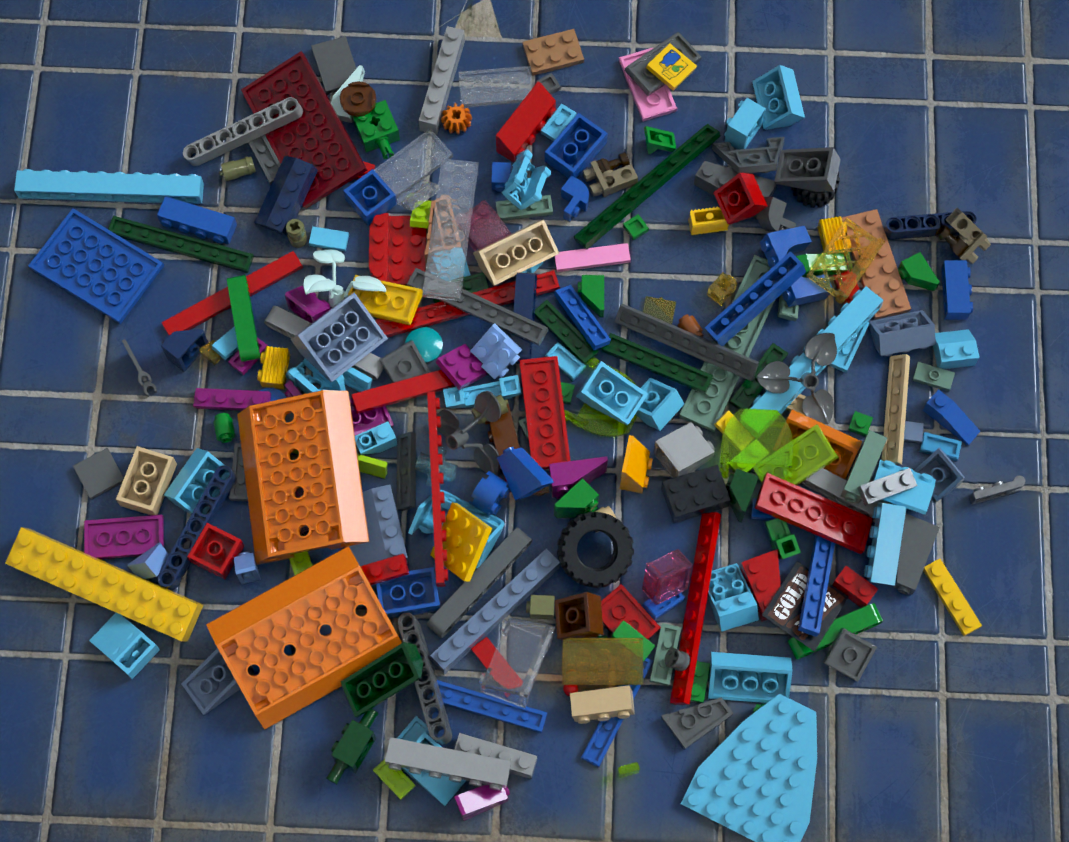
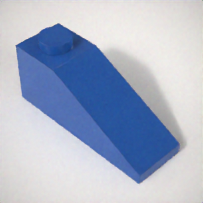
M939 389L923 409L926 414L967 446L980 433V430L958 405Z

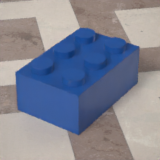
M578 113L545 151V162L568 179L571 175L577 178L607 144L608 133Z
M434 567L409 571L408 575L376 584L378 600L389 619L399 618L403 613L418 615L436 612L440 609Z

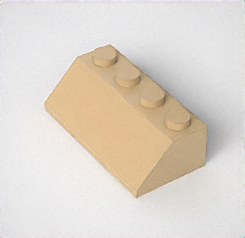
M540 220L473 252L482 272L495 286L517 275V272L521 273L559 254V251L545 221Z

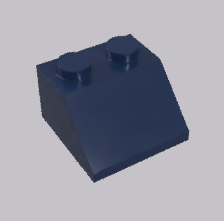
M202 329L174 331L171 335L164 338L161 347L167 359L185 372L209 346V342Z

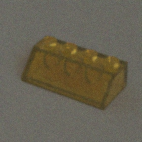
M563 638V685H643V638Z

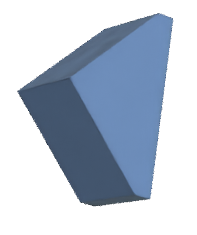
M159 542L130 562L128 567L135 575L143 579L157 577L170 554Z

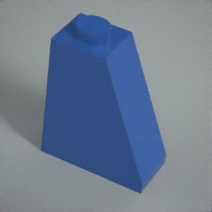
M509 447L503 450L501 456L497 457L515 500L527 498L554 483L553 479L523 448L514 449V447Z

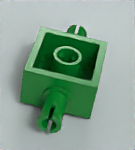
M386 100L376 103L375 108L364 116H352L354 126L365 152L379 148L383 159H388L387 153L390 158L394 156L390 144L399 141L400 137L399 130Z

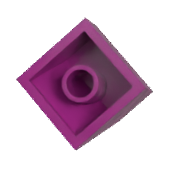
M303 286L290 290L285 294L288 308L298 317L310 323L321 317L331 307L324 299L319 300L314 292L306 295Z

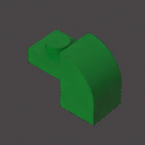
M774 518L764 522L770 537L771 547L773 550L778 549L779 559H785L801 553L795 535L790 534L785 521Z

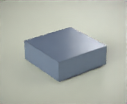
M905 421L904 441L921 444L924 423Z

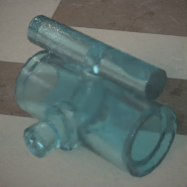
M440 448L439 454L443 456V465L439 466L440 473H443L445 481L452 482L456 478L458 466L446 462L444 457L447 451ZM421 452L417 458L415 470L426 473L428 477L426 485L432 487L430 455Z

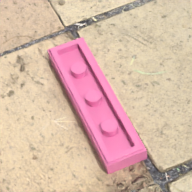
M628 243L563 251L554 256L557 272L631 262Z

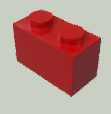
M848 566L844 567L832 584L845 593L848 599L860 608L867 606L878 591V588Z

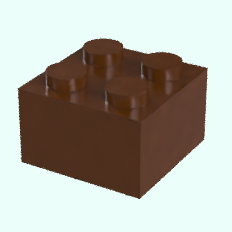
M585 592L555 600L557 639L572 643L604 635L601 596Z

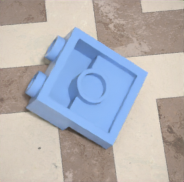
M493 324L470 352L483 363L481 367L496 379L498 376L502 378L509 371L508 365L511 364L513 366L520 358L518 354L523 349L496 324Z

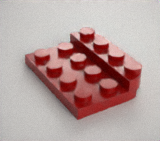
M389 213L374 216L369 231L370 275L380 281L408 286L407 283L415 268L426 272V228L410 227L411 216H389Z

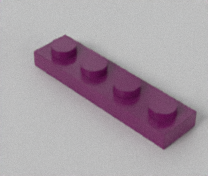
M196 388L193 406L197 409L243 411L248 406L270 402L271 393L269 391Z

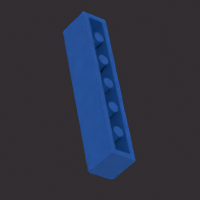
M790 251L705 327L709 336L718 345L724 346L806 273L803 263Z

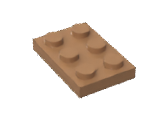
M574 29L522 42L532 76L584 63V57Z

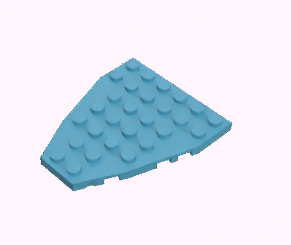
M778 694L745 719L698 767L681 804L754 842H801L810 823L817 765L816 711Z

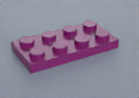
M163 515L84 521V553L98 559L140 556L159 542L164 547Z

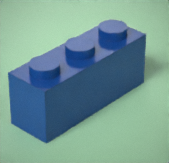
M944 260L941 266L944 320H967L970 313L973 312V302H970L972 286L968 282L971 270L970 267H967V260Z

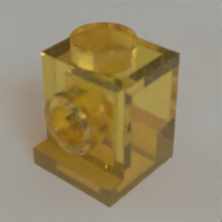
M722 272L708 288L707 295L722 306L736 290V280L731 275H726Z

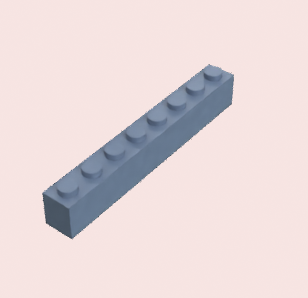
M545 549L430 655L431 661L446 674L471 651L472 647L482 641L560 568V562Z

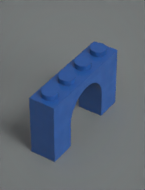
M800 226L767 233L760 241V244L768 260V265L772 268L790 251L792 253L804 251L812 241L806 227ZM827 274L810 278L800 277L782 293V296L788 307L824 300L834 289Z

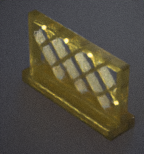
M846 218L806 277L836 297L835 300L842 304L885 243V240L880 237L878 239L853 221ZM846 224L853 229L854 235L845 236L844 227ZM865 237L871 242L868 246L861 247L859 238ZM855 238L857 247L848 248L846 239ZM843 240L844 249L835 250L834 242ZM858 251L859 260L851 261L849 252ZM845 252L847 262L838 263L837 253ZM833 254L834 264L826 265L825 255ZM848 265L850 273L848 275H841L839 266ZM836 267L837 276L828 277L827 268ZM816 269H823L825 278H817L813 275ZM838 279L840 287L837 291L830 286V280Z

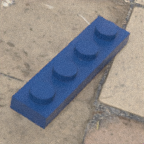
M569 285L555 290L554 296L593 350L609 345L611 339L574 288Z

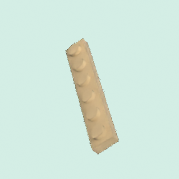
M907 354L891 356L889 360L884 437H887V441L882 450V461L888 460L895 463V465H901L903 458L910 356Z

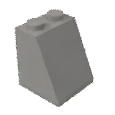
M690 422L655 441L653 454L669 475L675 478L692 473L711 460L714 456L715 448L709 440L706 441L704 439L701 429Z

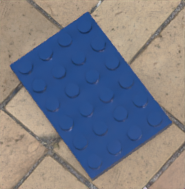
M72 208L28 266L34 272L121 324L162 270L164 264Z

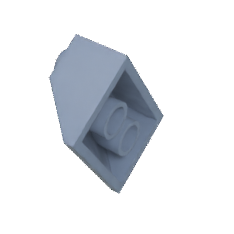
M923 310L868 321L875 349L881 356H891L893 353L898 352L906 353L918 348L927 349L930 346L936 345L935 324Z

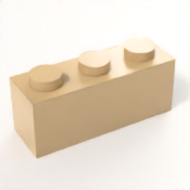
M630 685L570 693L572 717L575 722L580 724H586L590 720L596 719L598 721H607L611 717L624 719L635 714L633 691Z

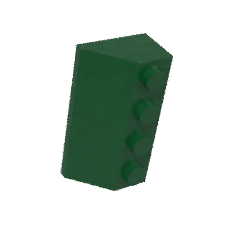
M403 642L341 681V685L356 718L421 678L423 661L415 644Z

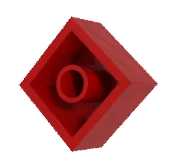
M207 523L187 557L191 563L226 579L234 565V557L241 553L244 544L241 539Z

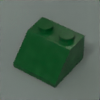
M736 469L735 474H730L726 489L731 500L730 506L737 520L742 523L759 477Z

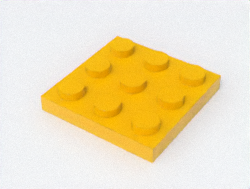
M452 502L446 515V522L442 525V530H446L447 542H443V549H447L448 561H444V566L463 581L470 582L492 528L458 503ZM433 547L430 556L435 559V549Z

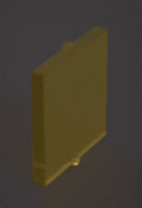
M646 296L643 312L672 324L676 302L664 300L662 297L653 298Z

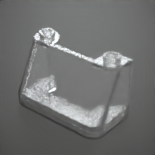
M509 618L508 621L504 620L501 626L502 636L487 672H482L479 684H481V692L526 708L529 701L528 697L533 689L543 659L554 639L555 627L545 623Z

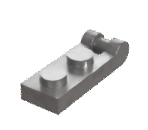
M1016 476L1011 482L1003 483V481H1000L986 489L984 486L978 487L973 490L974 492L969 497L971 504L1019 492L1025 484V478Z

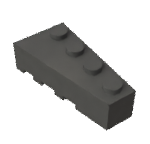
M704 161L695 175L694 185L715 196L713 192L739 173L732 168ZM754 175L763 197H772L777 187L774 180Z

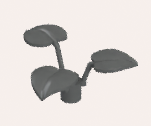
M822 333L811 338L805 346V356L813 359L811 362V373L806 372L801 378L789 377V367L781 361H774L762 369L757 375V380L763 388L772 393L786 392L790 386L789 380L801 382L804 387L811 389V395L803 400V413L816 421L829 424L833 415V399L831 394L824 389L814 393L815 388L819 384V379L815 375V362L821 366L831 364L836 358L837 346L835 334Z
M483 391L478 394L475 399V408L481 415L462 430L458 427L459 419L454 412L449 409L440 411L437 416L441 417V428L437 429L446 436L447 446L452 450L462 447V449L478 447L474 451V459L477 465L484 472L491 471L497 475L500 469V464L497 460V457H499L497 450L491 444L484 446L481 443L466 444L469 439L466 431L485 417L489 422L499 420L501 407L495 395L490 391Z

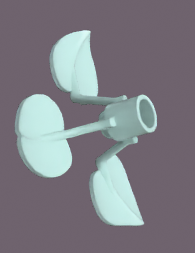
M333 249L318 250L313 253V258L317 262L332 263V280L326 279L322 275H309L305 277L303 284L306 295L312 292L329 291L328 303L331 307L342 301L344 297L346 298L352 286L358 290L386 292L382 282L372 276L355 277V281L350 282L346 291L343 290L342 286L336 285V263L344 262L345 256L342 252Z

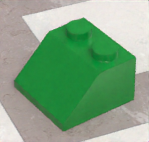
M582 478L554 504V516L556 518H576L580 514L595 512L598 510L599 494Z

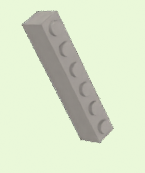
M448 26L446 28L419 117L420 131L438 134L442 112L445 110L465 43V31L462 29Z
M390 737L385 758L386 765H389V768L400 771L401 768H406L413 774L420 775L421 772H426L433 778L440 779L441 776L449 777L450 781L461 783V780L470 781V785L479 787L482 784L490 785V789L499 791L502 788H507L511 761L392 737Z

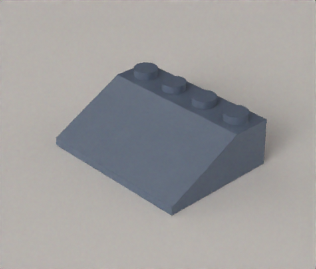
M354 292L290 340L305 359L327 380L333 382L388 338Z
M391 485L364 491L363 499L369 542L349 546L360 566L404 554L407 564H409Z

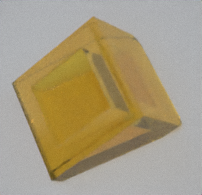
M212 340L201 347L199 351L201 355L215 366L222 357L212 349V345L216 342Z

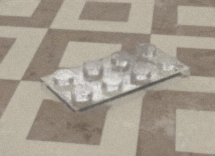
M530 66L458 72L461 104L464 107L521 103L533 88Z
M429 129L374 169V171L395 193L396 199H398L453 158V153Z

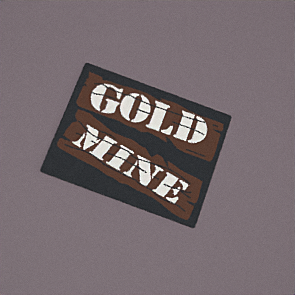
M796 562L762 616L815 651L845 604L848 596L828 583L820 634L815 637L799 631L798 627L809 569Z

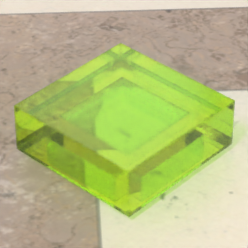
M635 762L619 767V778L639 773L638 763Z

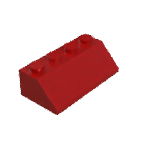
M539 81L496 134V152L513 163L516 162V156L520 152H523L528 145L531 146L534 143L537 133L541 132L547 120L557 110L556 100Z

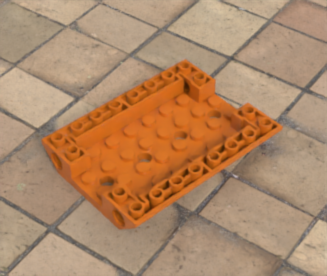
M321 390L251 405L237 414L257 565L293 558L296 553L326 547L333 550L369 542L348 391ZM288 413L294 414V419L291 422L285 421ZM298 450V458L291 460V452ZM298 488H303V496L300 498H296V490ZM304 526H308V534L306 536H301V528Z
M349 546L206 624L218 650L264 729L340 688L342 680L402 643ZM358 605H364L367 608L366 613L362 616L355 613ZM326 624L331 627L330 634L322 635L320 633L322 625ZM291 644L295 646V653L286 655L284 653L286 645ZM255 664L259 666L260 671L257 675H250L248 673L250 665Z

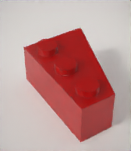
M778 549L743 561L739 567L757 603L761 622L768 620L762 614L781 586Z

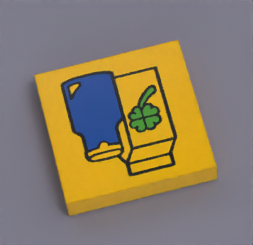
M668 44L647 64L646 68L674 91L697 68V65L672 44Z

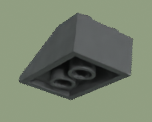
M834 147L781 150L774 182L814 192L834 191L840 157Z

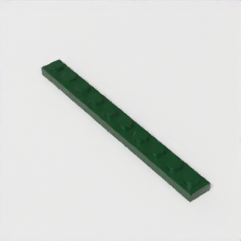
M709 124L702 127L574 235L575 241L586 249L590 248L721 137L720 131Z

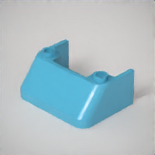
M440 490L444 492L445 503H441V511H445V516L449 511L451 503H458L492 528L476 568H479L489 556L505 523L494 515L487 516L453 494ZM432 495L418 507L409 529V534L412 535L418 528L426 534L434 533Z

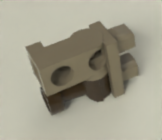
M625 152L620 153L617 159L611 161L604 158L590 162L591 167L583 170V177L586 182L593 179L597 182L589 185L593 197L601 194L603 197H607L609 194L616 193L621 189L629 186L633 187L638 182V176ZM620 165L622 166V168L613 171V169L619 167Z
M958 208L945 220L960 234L954 237L950 234V228L945 224L935 233L939 240L945 239L948 242L950 249L961 260H967L971 264L978 259V256L973 252L978 246L985 251L991 245L987 236Z

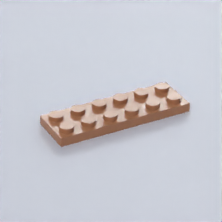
M875 209L842 217V222H846L847 233L845 234L846 238L851 241V253L863 289L867 286L883 299L882 307L873 318L879 319L910 312L911 307L878 210Z

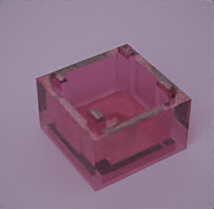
M679 549L671 551L669 554L651 563H647L642 590L655 605L687 590L692 563Z

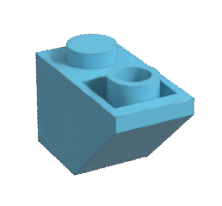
M385 422L355 436V442L361 455L381 453L397 445L396 436L389 422Z

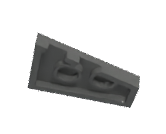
M721 697L698 704L697 706L661 715V718L685 750L730 718L734 713Z

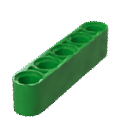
M246 275L227 278L241 362L260 359Z
M875 603L835 619L815 651L794 637L787 642L796 660L831 646L841 628L857 635L884 621Z

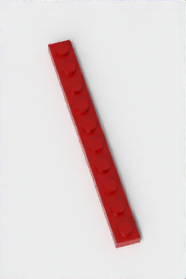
M554 270L537 275L536 296L560 289ZM516 281L473 292V294L499 306L513 303ZM441 301L417 308L411 325L385 319H376L375 321L387 337H391L470 314Z
M434 391L427 392L435 570L437 587H445V581H448L449 578L448 569H444V561H448L447 549H443V542H447L446 530H442V523L446 522L445 511H441V503H445L444 492L440 491V484H444L443 473H440L439 466L443 465V456L439 454L438 447H442V437L438 435L437 429L441 428V417L437 416V409H440V398H436Z
M717 512L704 513L701 517L679 646L680 651L689 654L690 663L687 669L682 672L675 670L670 703L674 705H690L721 514Z

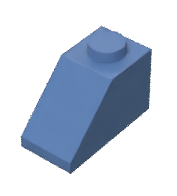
M242 552L237 557H234L235 572L241 584L261 580L254 553Z

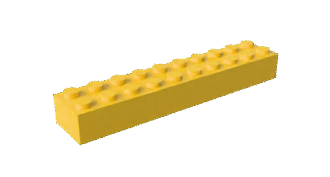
M20 528L5 562L9 566L180 641L189 640L203 608L201 603L29 528Z

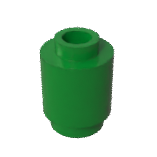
M228 413L217 414L213 421L216 439L222 443L231 442L236 436L233 420Z

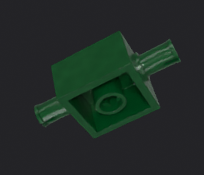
M370 709L363 715L359 723L352 720L350 724L347 723L341 732L343 734L341 740L336 741L331 749V752H333L331 756L335 764L326 777L327 780L337 785L345 769L355 774L357 773L376 740L374 731L370 730V727L378 716V712Z

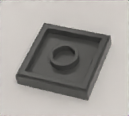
M413 340L379 359L392 383L431 373Z
M108 448L73 465L91 500L122 484L124 480Z
M841 628L823 663L858 682L877 647L850 631Z

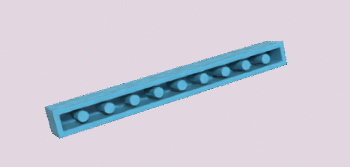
M24 169L23 171L17 170L14 191L20 199L162 203L165 196L190 204H202L204 183L202 177L196 174L181 176L179 174L162 175L159 173L149 175L139 172L125 174L123 172L106 173L103 171L88 173L87 171L70 172L61 170L60 172H52L50 170L33 171L31 169Z
M867 286L862 291L859 289L852 297L853 300L850 303L844 304L840 310L841 313L837 317L833 316L828 322L829 326L817 333V335L822 333L835 334L837 354L882 307L883 299ZM804 352L800 356H795L790 363L789 377L801 378L804 373H811V362L813 359L807 358ZM815 362V375L818 376L826 366H821ZM789 380V389L784 393H772L765 389V394L763 396L759 395L753 401L754 405L750 409H745L740 415V423L752 436L758 439L794 399L803 392L806 387L801 382Z

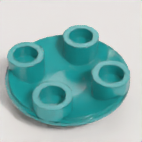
M417 328L406 338L405 343L413 340L425 363L435 360L442 353V338L438 332L431 328Z

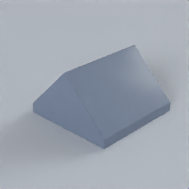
M938 448L914 470V472L920 474H929L936 479L932 496L937 502L960 486L965 478L941 448Z

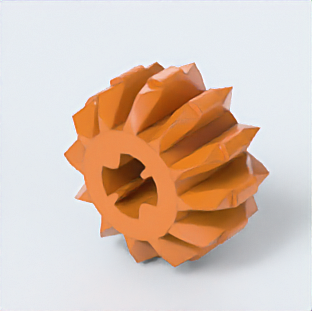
M454 103V107L448 105L447 110H443L441 117L444 129H449L450 134L453 131L459 134L460 130L466 132V127L471 126L472 115L469 114L470 110L468 108L464 109L463 104L459 107L456 103Z

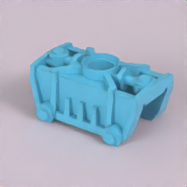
M525 149L516 156V162L512 165V172L508 182L505 183V189L502 191V194L520 210L541 200L542 195L540 193L545 180L551 175V171L546 166L535 168L530 162L533 154L528 149ZM527 171H532L530 178H527Z
M304 359L298 366L292 367L286 373V378L290 379L295 387H299L305 394L321 390L346 391L343 375L330 382L307 359ZM304 366L313 372V377L309 374L305 375ZM313 383H318L321 387L317 389Z

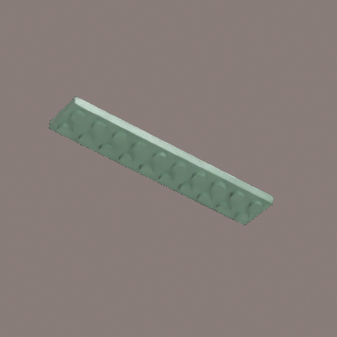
M754 255L733 302L771 269L768 265V260ZM775 300L723 347L749 357ZM705 361L701 370L713 375V380L706 394L691 389L679 417L715 432L716 426L714 423L722 416L740 376Z

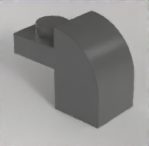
M764 197L768 206L757 214L760 226L766 231L795 228L796 223L783 218L787 203L774 197Z

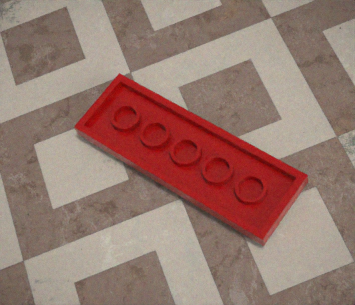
M558 356L519 360L530 455L543 470L549 469V464L570 461Z
M766 473L764 475L755 504V509L854 552L862 554L865 550L873 518L772 474Z

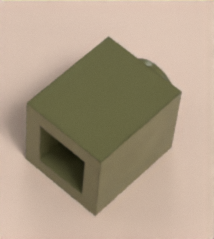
M531 595V601H527L526 613H530V619L554 620L555 596Z

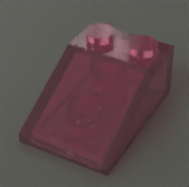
M485 199L456 220L458 233L475 251L511 234L501 218Z

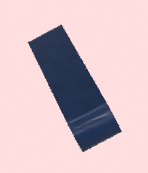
M962 211L974 224L976 223L977 217L973 212ZM952 212L891 217L887 220L884 231L886 237L891 240L932 237L947 222L945 219ZM926 224H932L933 227H928ZM908 225L914 226L915 229L909 228ZM890 226H893V227H895L897 230H892V229H890L889 227H890ZM948 226L951 230L950 234H960L955 228Z
M517 272L513 312L534 321L536 273ZM512 334L511 339L523 349L518 354L520 358L515 364H520L519 360L531 359L532 342Z

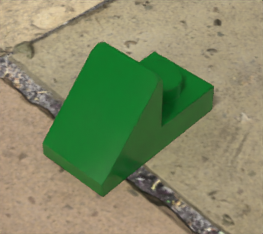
M648 126L644 127L649 155L657 149L669 152L676 150L673 132Z

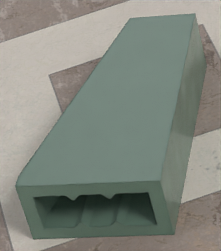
M869 430L861 444L840 495L846 501L859 504L862 498L857 487L869 483L887 437Z

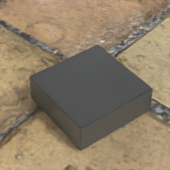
M552 73L536 81V83L538 81L542 83L551 95L561 90L560 84Z

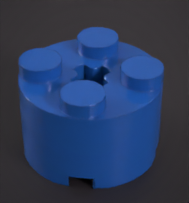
M488 471L486 473L489 475L488 478L480 480L471 495L474 500H469V504L490 516L498 514L502 507L500 503L503 498H508L511 490L507 481Z

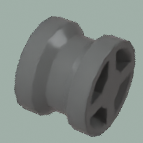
M671 648L665 655V665L682 672L687 669L690 663V656L686 652Z

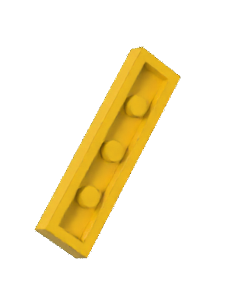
M939 558L925 566L923 572L963 636L981 628L982 624L942 560Z

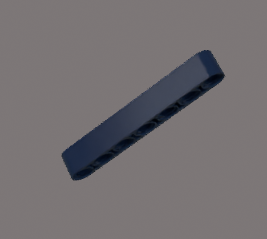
M220 466L214 472L158 575V582L164 588L174 590L179 586L191 564L187 556L207 523L212 525L233 487L236 475L228 466ZM225 472H229L228 479L222 480V475ZM220 489V494L217 497H212L213 491ZM207 506H210V512L208 514H203V509ZM200 523L201 529L194 532V526ZM187 541H192L191 547L184 549V544ZM182 558V564L175 567L176 559ZM172 575V582L165 584L166 577Z

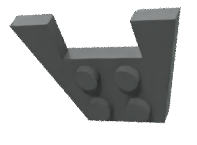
M784 137L767 138V147L733 150L730 142L712 143V150L738 173H768L777 169L780 152L784 146Z

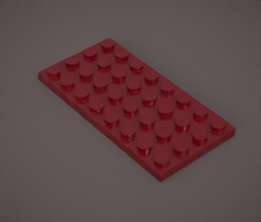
M302 51L241 89L253 113H257L289 97L295 98L303 108V114L300 118L265 134L280 164L284 156H289L313 164L318 170L302 204L305 209L367 171L365 164ZM292 106L289 111L294 110L296 106ZM279 114L274 115L273 119L277 118Z

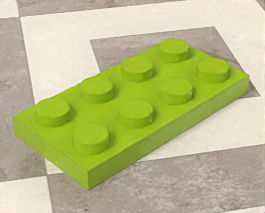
M814 425L755 465L753 469L761 482L764 475L769 473L798 485L836 460L838 456L820 427Z

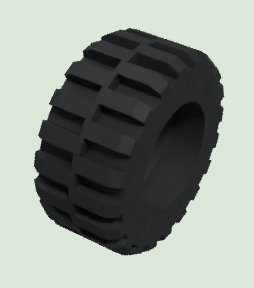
M587 512L576 516L573 520L571 519L567 526L562 529L560 539L557 542V556L565 573L577 583L592 588L607 587L609 584L619 581V578L628 572L627 568L631 566L632 555H634L632 546L634 542L632 537H630L628 528L619 519L606 513ZM591 531L605 533L613 543L614 551L611 560L600 568L587 567L580 561L577 554L579 540L583 535Z

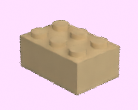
M137 446L116 498L119 505L148 515H158L165 497L164 494L168 489L177 466L175 459L171 456Z

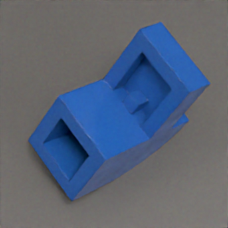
M571 175L561 189V197L569 202L564 210L563 219L569 222L573 217L576 218L581 209L586 211L589 204L587 186Z

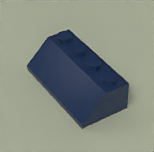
M284 156L254 223L288 237L286 225L290 220L297 218L318 172L315 166L295 157Z

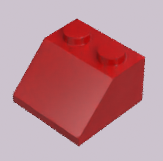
M739 173L713 192L729 225L753 217L768 206L753 174Z

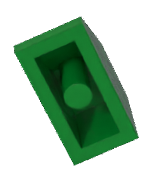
M921 252L901 261L898 267L900 277L905 279L909 285L935 291L940 283Z
M582 275L581 282L578 281V293H581L582 301L599 317H604V275Z

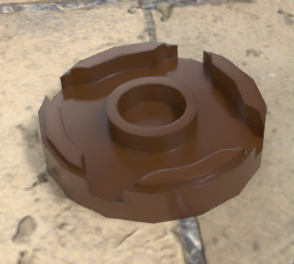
M352 82L346 88H343L340 94L341 107L344 112L351 116L358 117L370 113L375 108L377 102L374 89L365 82Z

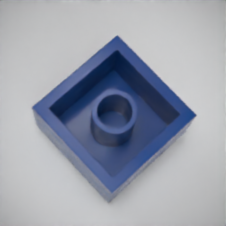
M373 169L343 190L345 200L368 226L372 223L374 216L386 213L397 205L395 193Z

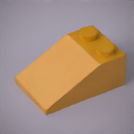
M631 435L628 438L620 489L642 493L643 487H648L649 477L646 476L647 469L651 470L653 459L649 458L650 451Z

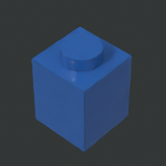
M492 162V190L502 192L505 189V183L508 182L511 174V163Z

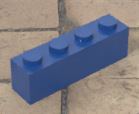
M165 196L157 214L161 225L167 228L175 227L181 232H191L200 238L207 237L219 244H229L237 226L235 217Z

